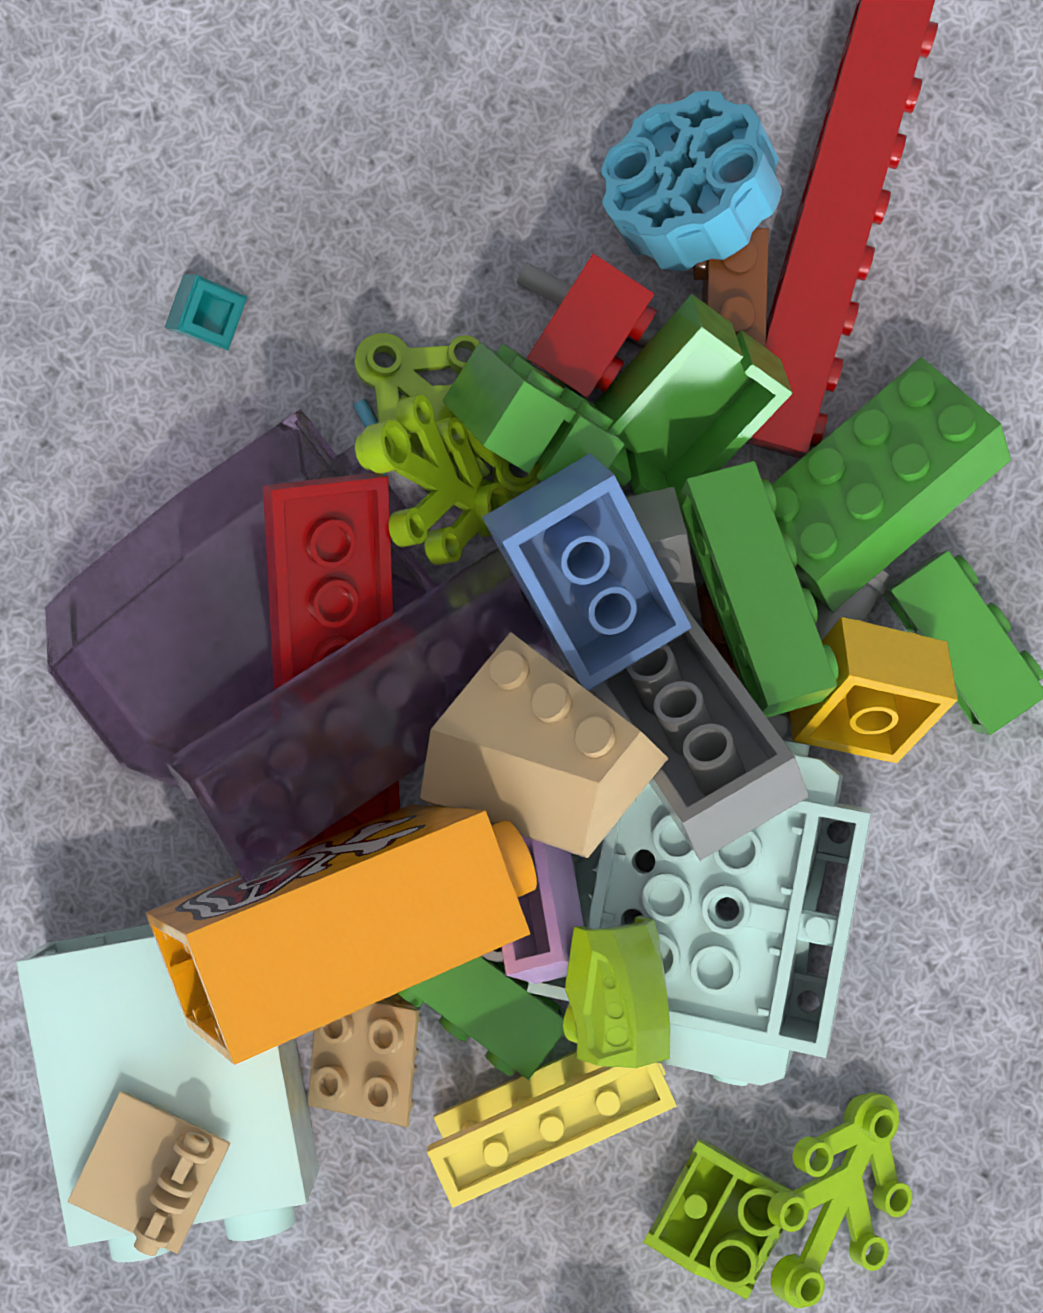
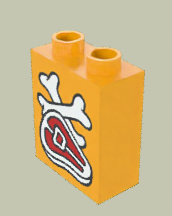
M411 804L145 913L188 1027L231 1063L236 1065L530 935L518 897L534 891L537 886V878L526 843L510 821L502 820L491 825L486 810Z

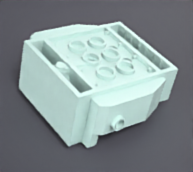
M785 740L783 741L797 760L809 797L703 860L699 861L649 783L588 858L571 853L584 927L601 929L626 925L624 916L628 909H637L644 917L654 919L660 938V951L668 992L670 1017V1059L658 1063L711 1074L714 1079L732 1085L746 1086L748 1083L761 1086L783 1079L792 1059L793 1051L826 1058L833 1032L873 809L839 803L843 774H840L824 759L808 757L810 745ZM843 821L848 824L851 834L847 841L837 843L829 837L828 828L832 822ZM642 849L650 851L655 857V866L650 872L641 871L636 866V854ZM828 861L848 865L839 916L817 911ZM729 897L737 902L739 914L736 918L728 920L719 914L717 905L721 898ZM811 943L833 947L828 976L808 972L812 951ZM567 976L537 984L529 982L527 992L569 1001L565 992ZM809 990L816 993L820 1001L818 1008L813 1011L803 1010L797 1001L798 995L801 992Z

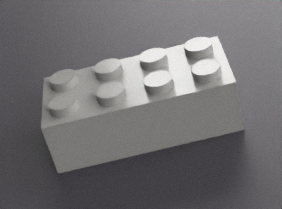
M675 593L692 628L589 691L638 728L669 758L649 784L699 861L808 798L809 795L794 754Z

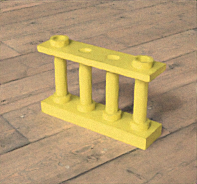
M577 1050L538 1067L529 1080L520 1075L434 1114L433 1118L443 1139L428 1145L427 1154L452 1208L677 1107L664 1077L666 1072L662 1063L657 1062L639 1068L597 1066L577 1059Z

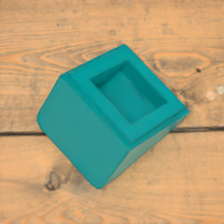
M184 274L165 328L229 351L248 297L197 274Z

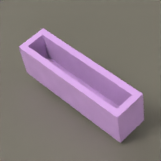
M522 836L530 852L537 878L536 889L518 897L530 935L502 946L506 976L537 984L567 976L573 929L576 926H584L571 853Z

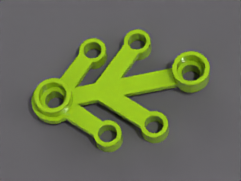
M377 333L365 338L356 350L354 366L360 380L375 390L378 423L389 420L397 421L398 390L406 397L420 394L426 396L434 410V421L455 416L443 402L444 397L453 384L432 386L416 372L451 368L455 373L460 374L466 363L458 360L454 351L458 348H468L473 352L479 341L472 336L461 335L456 337L450 343V346L408 348L399 337L388 333ZM381 352L388 353L394 359V364L383 368L374 362L373 357ZM467 429L468 442L471 449L494 467L493 482H499L511 498H515L537 485L539 479L536 475L541 469L537 463L528 473V476L523 478L515 477L509 470L511 462L484 447ZM422 447L423 459L428 461L425 451Z
M420 394L403 398L397 403V421L389 420L368 425L363 433L358 435L355 441L356 457L361 466L367 470H372L378 474L395 471L430 491L414 508L395 511L391 514L389 533L393 542L399 547L422 544L425 541L426 555L434 565L457 562L461 557L462 548L476 534L481 537L492 536L482 517L509 502L511 497L499 482L492 483L489 480L483 479L468 442L467 428L456 416L434 421V410L426 396ZM408 434H418L428 461L411 452ZM448 454H453L463 481L458 479ZM453 505L462 509L461 516L451 527L434 529L428 532V529Z
M871 1092L856 1096L850 1101L845 1110L843 1124L817 1137L806 1136L800 1139L793 1150V1163L799 1170L818 1178L791 1192L786 1190L777 1192L768 1204L767 1213L769 1220L787 1232L800 1230L808 1219L809 1211L823 1204L801 1255L790 1254L782 1257L776 1263L771 1274L770 1283L773 1293L794 1308L811 1307L822 1298L825 1282L820 1269L845 1214L851 1238L849 1244L851 1260L869 1271H876L885 1264L889 1254V1247L885 1239L874 1234L862 1178L869 1160L876 1182L872 1195L875 1207L892 1217H900L911 1206L912 1191L908 1185L898 1181L890 1144L898 1129L899 1111L895 1102L884 1094ZM848 1149L841 1166L829 1171L833 1163V1155ZM816 1150V1156L814 1160L810 1163V1157L812 1153ZM895 1192V1196L893 1200L890 1202V1198L892 1194ZM792 1205L790 1213L785 1217L786 1209ZM871 1245L870 1252L866 1255L867 1249Z

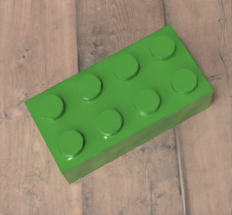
M920 357L771 484L776 497L777 508L774 514L781 533H787L791 537L797 555L795 571L799 581L833 613L1011 461L1002 424L924 358Z

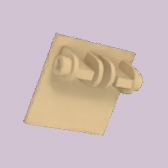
M395 1000L394 1005L376 1002L315 1029L308 1106L409 1127L411 1108L414 1107V1099L412 1098L414 1074L417 1073L415 1057L418 1056L419 1048L416 1047L418 1022H421L422 1017L419 1010H416L417 1007L406 1000Z
M120 1091L68 1202L134 1233L137 1237L134 1247L145 1255L155 1256L159 1248H165L178 1254L231 1142L126 1092Z

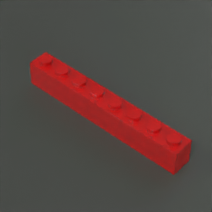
M857 0L766 323L765 348L781 359L793 394L754 433L746 444L800 459L808 453L810 446L816 447L823 438L828 415L819 411L825 390L834 392L841 375L844 359L835 357L841 335L850 336L857 318L859 303L851 301L856 280H866L873 261L875 247L866 244L872 223L881 225L889 204L891 191L882 189L888 168L897 169L904 151L907 135L898 133L903 113L912 114L920 94L922 79L914 77L919 56L924 58L929 56L936 37L938 23L929 21L935 0Z

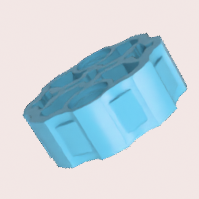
M693 92L683 100L671 104L658 103L645 111L633 121L631 130L623 140L609 149L601 169V174L606 181V193L602 204L626 244L635 255H647L656 260L661 269L687 271L697 263L710 259L724 260L749 244L752 232L761 221L773 215L782 192V188L776 178V166L779 158L756 112L748 104L736 105L725 100L721 92Z

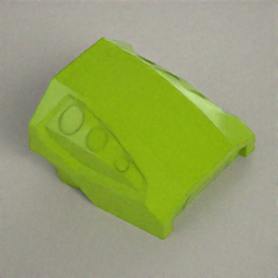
M639 916L635 917V921L632 924L601 929H591L584 926L574 927L565 984V992L570 1003L565 1012L563 1029L566 1038L577 1043V1059L597 1066L639 1068L670 1059L668 992L660 951V938L654 919Z
M699 1138L643 1243L691 1273L721 1285L748 1300L766 1261L784 1230L769 1220L767 1213L768 1204L777 1192L783 1190L791 1192L793 1190L756 1171L715 1145ZM792 1205L786 1209L785 1217L790 1213Z

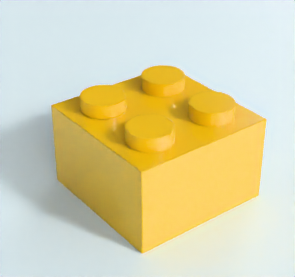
M841 617L822 640V644L829 645L835 654L839 675L836 679L838 686L822 702L789 711L792 739L798 743L898 763L958 700L948 642L912 632L866 623L861 620Z

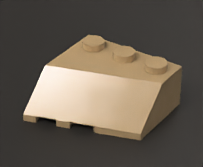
M510 632L431 728L420 799L434 806L486 810L492 824L508 820L524 837L588 858L669 758L638 728Z

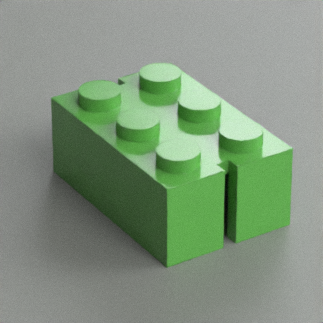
M691 294L608 387L606 392L594 403L596 405L595 408L614 420L608 430L624 443L609 470L615 475L618 483L623 486L631 480L633 493L636 495L674 487L678 498L687 478L720 470L793 392L782 361L778 356L742 330L736 335L733 324Z
M479 342L444 397L443 402L484 447L527 473H530L537 463L541 469L536 477L541 481L551 477L589 453L609 469L624 446V443L608 430L614 421L613 419L595 408L596 405L578 394V391L549 373L547 375L531 364L532 362L506 344L502 343L496 352L482 342Z

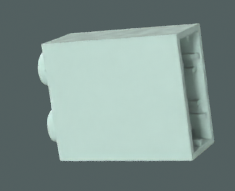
M150 924L48 942L16 962L69 1247L108 1240L111 1260L115 1262L141 1261L169 1252L165 1248H159L155 1256L145 1255L134 1247L137 1239L134 1233L68 1202L120 1091L126 1092L231 1142L193 1224L223 1219L226 1236L229 1240L250 1241L276 1235L291 1228L296 1223L294 1206L307 1204L319 1173V1165L295 1038L236 1065L231 1063L188 1027Z

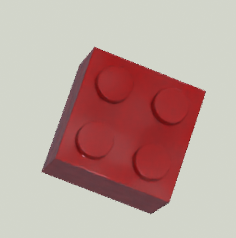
M593 253L530 351L527 359L587 398L594 387L605 393L624 364L623 360L616 356L627 336L638 342L657 313V310L648 305L654 293Z

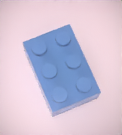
M591 453L482 517L563 665L578 684L586 690L592 689L692 628L615 475Z

